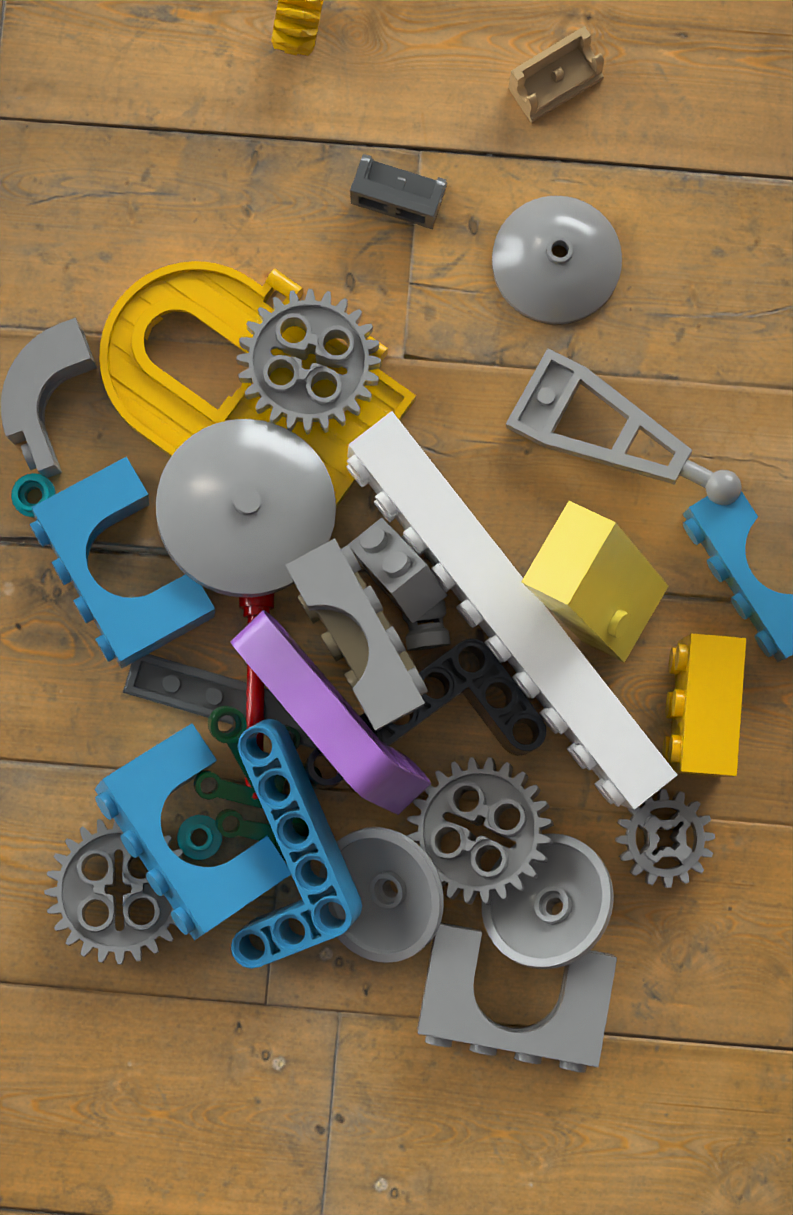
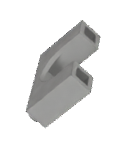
M440 923L439 929L433 937L417 1026L418 1034L426 1035L425 1043L441 1047H452V1041L469 1043V1050L472 1052L496 1056L497 1049L515 1052L514 1059L532 1064H541L542 1057L560 1060V1068L575 1072H586L587 1065L599 1068L617 962L616 956L590 950L580 959L565 965L559 998L551 1012L533 1025L521 1028L507 1027L488 1018L475 1000L473 984L482 936L481 930Z

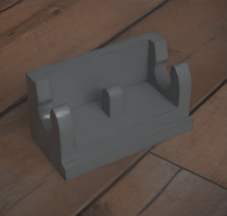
M363 154L350 189L351 204L433 229L447 188V180L440 177L434 180L374 161L372 156Z

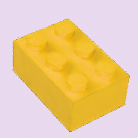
M691 633L678 641L677 648L671 647L669 674H675L674 692L668 691L665 715L666 718L672 719L671 736L664 737L662 756L676 774L711 777L737 776L746 638Z

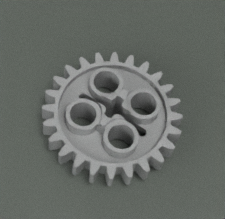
M308 289L305 300L299 301L297 294L292 290L289 295V304L284 305L275 296L273 298L275 311L270 313L260 307L258 308V314L262 323L258 324L251 321L246 323L247 329L253 335V338L241 337L239 343L249 353L237 355L236 359L238 365L249 367V369L242 371L238 376L241 383H253L245 391L247 399L260 396L255 406L258 414L269 408L272 409L270 423L276 424L282 417L287 418V430L292 431L298 421L303 422L305 433L310 434L313 422H319L322 430L326 433L329 429V419L334 418L341 426H344V411L348 410L357 416L360 414V407L356 402L357 399L371 401L372 394L364 386L378 385L379 377L369 372V370L380 368L381 359L369 356V354L379 349V341L366 340L373 332L372 324L358 326L362 318V311L358 309L348 315L346 313L348 307V300L346 298L334 306L331 305L330 291L324 294L321 301H315L313 289ZM298 326L306 332L304 339L298 343L285 341L282 338V334L288 327ZM334 338H340L349 345L348 350L338 356L329 354L324 347L329 340ZM280 349L284 353L290 355L291 357L286 355H272L271 350ZM309 354L316 355V363H312L310 369L302 368V360H306ZM282 367L291 370L294 374L292 381L286 385L272 383L269 377L275 369ZM328 367H332V368H341V367H343V368L347 369L348 372H347L346 374L342 375V374H338L336 371H334V370H332V369H330V368H328ZM320 380H329L336 385L337 389L330 397L322 398L313 393L312 387Z
M473 757L469 758L468 770L465 771L454 761L451 763L452 776L448 778L439 770L436 771L439 785L436 788L430 785L425 789V792L429 795L426 801L421 799L413 801L422 811L419 816L408 817L407 821L418 826V831L407 835V837L420 844V847L428 855L437 870L442 887L449 883L447 897L454 900L460 891L464 890L465 903L472 905L476 894L480 893L483 903L491 905L492 894L494 891H497L499 896L507 901L509 900L508 886L513 885L523 892L525 891V886L521 877L524 874L535 879L539 877L532 867L534 861L540 863L548 862V859L539 852L540 846L553 845V840L542 835V830L554 826V823L551 819L540 818V814L549 808V804L546 801H533L540 793V788L537 785H532L524 789L528 775L522 771L512 779L513 766L508 762L497 772L496 763L490 757L485 762L483 769H480ZM467 791H477L479 794V804L470 812H462L459 808L461 796ZM510 808L518 809L520 812V822L512 830H502L499 825V818L502 812ZM452 813L477 826H481L484 822V825L493 833L515 841L517 844L516 848L509 849L484 836H479L476 839V836L468 829L446 821L444 815ZM448 832H458L461 837L459 848L453 853H443L441 850L443 836ZM491 849L499 850L502 861L498 869L492 872L483 871L481 867L483 854Z
M98 819L97 833L93 835L82 826L80 833L83 841L77 844L75 841L67 838L65 842L71 853L68 856L55 853L53 856L63 865L61 871H47V876L58 881L57 887L44 890L45 895L55 897L58 901L57 904L47 909V913L61 914L63 917L55 925V931H63L69 928L72 932L65 943L71 946L82 940L84 943L81 948V955L84 957L90 954L94 948H97L98 962L104 963L109 953L114 952L117 964L123 965L125 954L131 951L137 962L142 961V947L145 946L153 953H159L156 939L161 936L169 942L174 940L167 929L170 924L176 926L171 916V912L174 909L165 895L159 896L154 892L147 878L136 879L130 874L129 867L134 857L124 847L120 837L123 832L116 821H114L113 829H107L104 822ZM167 835L164 839L169 846L172 838L170 835ZM181 849L172 851L179 858L183 855ZM117 850L123 851V883L132 888L131 893L123 895L124 929L122 931H117L115 926L116 898L107 893L108 887L116 885L115 852ZM92 857H104L108 861V873L101 880H89L85 875V864ZM139 900H149L155 908V915L152 921L145 925L135 924L130 917L131 907ZM96 901L104 902L109 909L107 921L98 927L90 926L85 919V911L88 905Z

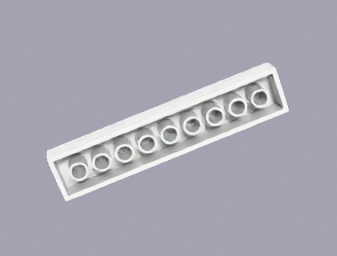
M391 411L348 445L347 457L349 459L346 466L350 474L361 487H364L366 484L371 486L377 494L374 504L388 522L396 518L405 530L401 538L419 556L425 555L433 566L431 568L432 573L444 591L447 592L451 589L461 601V604L456 607L461 616L472 628L479 624L489 637L484 643L490 648L500 663L508 661L516 674L511 678L526 698L536 697L544 707L539 712L544 722L555 734L558 732L560 734L564 733L572 743L567 747V750L582 769L587 768L589 771L592 769L599 777V780L594 784L608 803L611 805L614 803L617 807L621 805L636 809L677 776L676 772L545 605L521 582L523 577L396 415Z

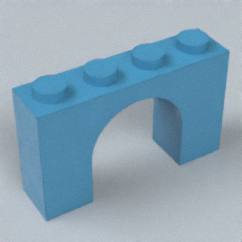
M127 457L31 507L36 521L29 524L42 548L50 544L58 559L51 563L63 585L72 582L80 597L74 599L73 602L86 624L94 620L102 634L95 638L104 657L108 662L116 659L121 669L215 617V608L203 587L186 574L148 595L134 598L114 595L103 589L92 577L88 569V557L96 538L108 527L149 506V494Z
M193 723L103 778L95 788L98 794L95 800L103 815L109 820L114 818L122 830L123 834L120 835L121 841L129 854L134 858L139 856L147 868L146 878L151 888L157 895H165L174 909L171 912V916L176 926L183 934L187 935L190 933L195 941L290 876L291 872L268 836L227 863L215 867H199L189 864L176 856L169 848L161 830V812L168 795L195 779L200 772L208 770L217 761Z

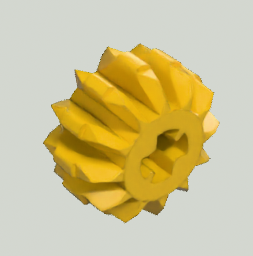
M278 0L271 39L274 49L285 51L284 53L297 56V54L309 56L314 51L324 0Z

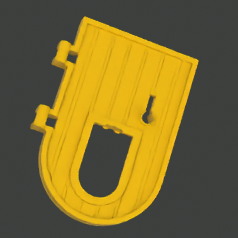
M200 261L171 264L145 275L130 286L118 299L105 322L99 350L100 371L106 392L115 409L135 432L170 457L188 438L213 424L235 419H254L270 422L272 409L269 408L260 414L256 412L255 406L260 396L253 399H247L245 396L246 389L253 383H242L233 396H228L220 408L216 409L156 366L146 354L144 339L148 340L152 327L163 320L161 316L172 312H183L193 315L239 349L249 353V351L240 346L239 339L241 337L253 338V335L247 329L246 323L248 321L258 324L262 323L258 314V308L262 307L272 313L275 310L266 302L275 290L286 297L282 302L286 305L290 303V291L294 290L298 299H300L304 294L303 288L276 268L271 271L265 284L261 286L250 277L233 268L217 263ZM298 326L288 327L282 334V338L289 343H298L306 336V332ZM372 336L366 338V340H376ZM334 338L329 340L324 348L329 354L338 356L344 354L348 350L349 345L347 347ZM379 342V349L369 354V356L378 357L382 362L388 354V348ZM280 349L271 350L272 355H286L291 357L290 355L284 353ZM309 354L306 360H302V368L310 369L312 363H316V355ZM280 367L271 373L269 379L276 385H286L292 381L294 374L291 370ZM328 367L336 371L338 374L344 375L348 372L347 369L343 367ZM378 368L369 370V372L379 377L378 385L364 386L372 394L371 401L356 400L360 407V414L358 416L348 410L344 411L345 425L341 426L334 418L329 419V429L326 433L322 430L319 422H313L310 434L305 433L303 422L298 421L295 428L291 431L311 446L324 463L333 484L336 508L356 482L346 468L348 465L347 460L349 459L347 457L348 445L391 411L401 420L416 400L414 393ZM320 380L312 387L313 393L322 398L330 397L337 389L336 385L329 380ZM282 417L276 425L287 429V418Z

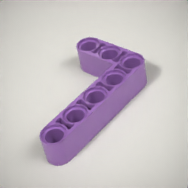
M262 610L231 640V644L345 781L361 797L399 815L431 785L428 777L409 757L380 741L289 633L268 612Z

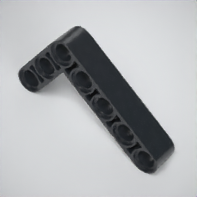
M466 639L458 643L419 672L423 681L428 677L439 679L443 683L445 693L442 698L438 699L431 698L426 693L421 695L425 704L409 713L407 724L396 725L391 723L375 732L365 712L360 715L380 741L391 746L463 693L502 747L510 754L516 756L526 755L539 748L546 737V725L541 716L490 648L483 641L477 639ZM471 652L477 656L479 660L478 671H465L459 664V654ZM496 687L504 692L506 696L504 708H494L488 704L485 694L487 688ZM515 723H524L530 727L533 738L529 745H523L515 740L513 736ZM318 747L307 758L304 767L314 787L330 789L345 780L339 772L336 777L331 779H324L316 774L314 770L315 759L324 756Z

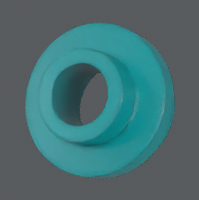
M36 473L27 474L19 478L14 484L11 493L12 502L17 511L31 518H35L31 507L38 504L28 502L27 497L31 490H41L42 498L38 503L56 494L53 483L47 477Z
M194 815L187 818L181 824L177 834L178 845L182 852L196 860H203L213 856L219 850L223 835L216 828L215 820L206 815ZM198 828L205 830L208 835L207 842L203 846L195 845L191 839L193 831Z

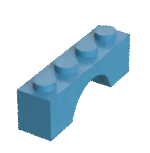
M742 491L738 499L729 505L716 504L706 496L683 513L686 519L683 522V527L692 542L696 545L701 543L710 556L707 559V564L715 578L719 582L725 580L732 590L734 596L731 597V602L738 614L744 620L750 618L758 633L755 635V639L763 653L767 657L774 656L777 662L787 659L793 655V594L778 593L765 587L753 575L746 559V539L750 528L758 516Z

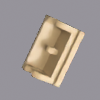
M585 26L511 70L508 89L531 123L603 80L604 59L601 53L595 56L590 47L591 35Z

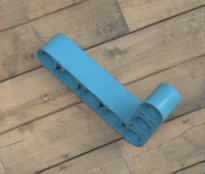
M272 719L262 720L245 730L239 738L238 750L302 900L259 916L236 933L231 943L232 956L237 963L251 969L264 966L342 935L355 923L362 911L360 895L291 736L282 723ZM258 732L264 733L271 740V753H266L258 747L256 741ZM276 775L285 777L290 783L291 790L289 795L282 794L275 787L274 780ZM293 817L301 818L306 822L309 828L308 836H301L294 830L292 824ZM311 860H318L325 865L328 873L327 878H321L314 874L311 870ZM329 902L341 905L345 910L346 919L335 918L329 911ZM289 918L297 919L303 924L305 935H299L292 931L289 926ZM250 934L257 935L262 939L265 951L257 950L253 947L249 938Z

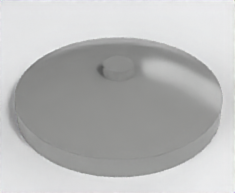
M227 420L208 426L195 433L171 456L163 470L157 489V525L162 542L171 559L196 583L209 590L228 596H265L293 585L294 581L285 565L329 542L335 523L336 499L330 475L320 457L311 446L295 433L274 423L262 420Z

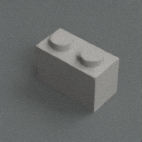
M380 518L348 544L370 578L412 624L448 596L428 565L383 518Z

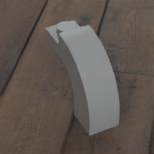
M76 317L50 327L33 338L14 359L2 389L1 418L6 437L14 445L27 441L26 444L21 445V449L30 470L37 468L38 472L47 478L62 473L45 426V409L48 400L54 390L64 381L97 368L83 328Z

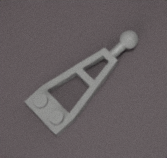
M547 348L506 422L507 429L544 448L674 485L679 476H682L704 487L709 499L719 505H729L735 502L741 493V481L734 472L729 470L712 472L690 461L691 448L588 368ZM580 384L627 419L612 449L554 433ZM639 430L643 431L674 455L668 466L627 454Z

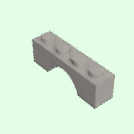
M334 538L286 564L285 566L309 611L325 609L340 612L351 618L363 631L369 647V656L366 669L360 680L353 687V692L375 732L424 706L425 702L421 695L428 692L427 687L415 667L408 671L399 657V654L406 651L393 626L386 630L382 626L376 614L383 611V607L372 587L368 586L362 589L354 573L361 570V567L349 545L340 549Z

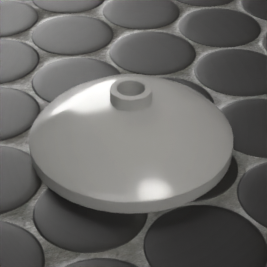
M568 196L541 197L520 206L502 224L496 236L492 252L494 279L504 299L520 314L545 324L573 323L595 313L612 295L618 283L622 267L621 246L611 223L592 205ZM557 245L563 246L567 250V255L561 258L556 257L551 249Z
M382 827L359 829L337 841V845L362 901V911L359 918L345 933L337 937L340 942L363 958L383 963L408 959L424 949L439 929L444 907L443 890L439 875L424 850L407 836ZM322 863L319 877L327 878V869ZM390 881L396 884L398 893L392 890ZM329 902L328 906L331 914L337 919H346L343 907L338 903Z
M555 833L542 834L553 840V845L540 846L539 852L548 859V862L540 863L534 861L532 867L539 876L537 879L526 874L521 877L525 891L522 892L513 885L508 886L509 900H503L497 891H494L491 905H486L482 901L483 922L494 945L513 961L536 969L562 967L573 963L587 954L604 934L613 909V885L610 874L601 858L580 840ZM515 844L514 846H512L510 849L516 848V845H517V844ZM502 856L498 859V861L495 863L490 872L498 869V867L501 865ZM562 902V911L557 915H552L553 906Z

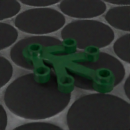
M226 705L216 708L209 716L208 729L211 735L219 742L227 743L251 787L223 780L215 772L205 770L195 777L194 789L200 797L207 800L218 797L262 808L259 798L253 799L252 797L256 791L238 750V741L241 734L247 728V722L244 715L232 706ZM225 715L231 716L233 719L231 729L220 731L218 728L219 719ZM284 725L293 734V743L297 750L301 742L299 732L289 725ZM314 766L316 774L322 778L320 770ZM276 775L274 780L275 787L282 793L286 778ZM208 777L214 778L216 781L215 788L208 793L202 792L200 788L201 782ZM224 809L219 812L215 825L224 837L234 838L242 836L260 841L268 836L285 861L270 824L243 819L234 809ZM228 816H235L237 818V826L230 831L224 830L222 827L224 819ZM293 817L292 824L294 830L301 836H308L309 828L306 822L301 818Z

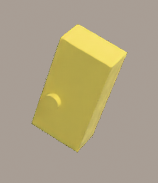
M568 501L521 581L581 641L623 662L626 661L669 587L616 522L571 501Z

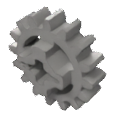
M660 789L657 793V800L653 801L652 797L642 803L643 806L640 808H627L632 814L630 820L618 819L617 823L626 829V834L615 837V842L626 844L627 850L619 858L621 861L632 859L635 862L630 870V873L634 876L640 874L643 870L646 871L645 883L653 885L658 876H661L663 886L666 888L672 887L673 876H677L684 884L689 883L687 871L692 869L702 873L704 869L698 862L701 856L712 857L713 855L709 849L704 848L705 841L715 839V834L704 832L703 826L710 822L711 818L708 815L699 817L696 815V811L700 806L698 801H692L687 806L683 804L685 793L677 791L673 799L669 800L667 790ZM663 807L677 810L667 820H659L650 813L652 810ZM690 826L694 834L692 849L686 843V830ZM637 827L644 831V846L641 848L640 853L636 845ZM674 827L670 835L671 841L674 842L672 847L660 846L656 849V844L660 840L656 834L657 830H669ZM662 857H672L680 863L675 867L665 869L653 866Z

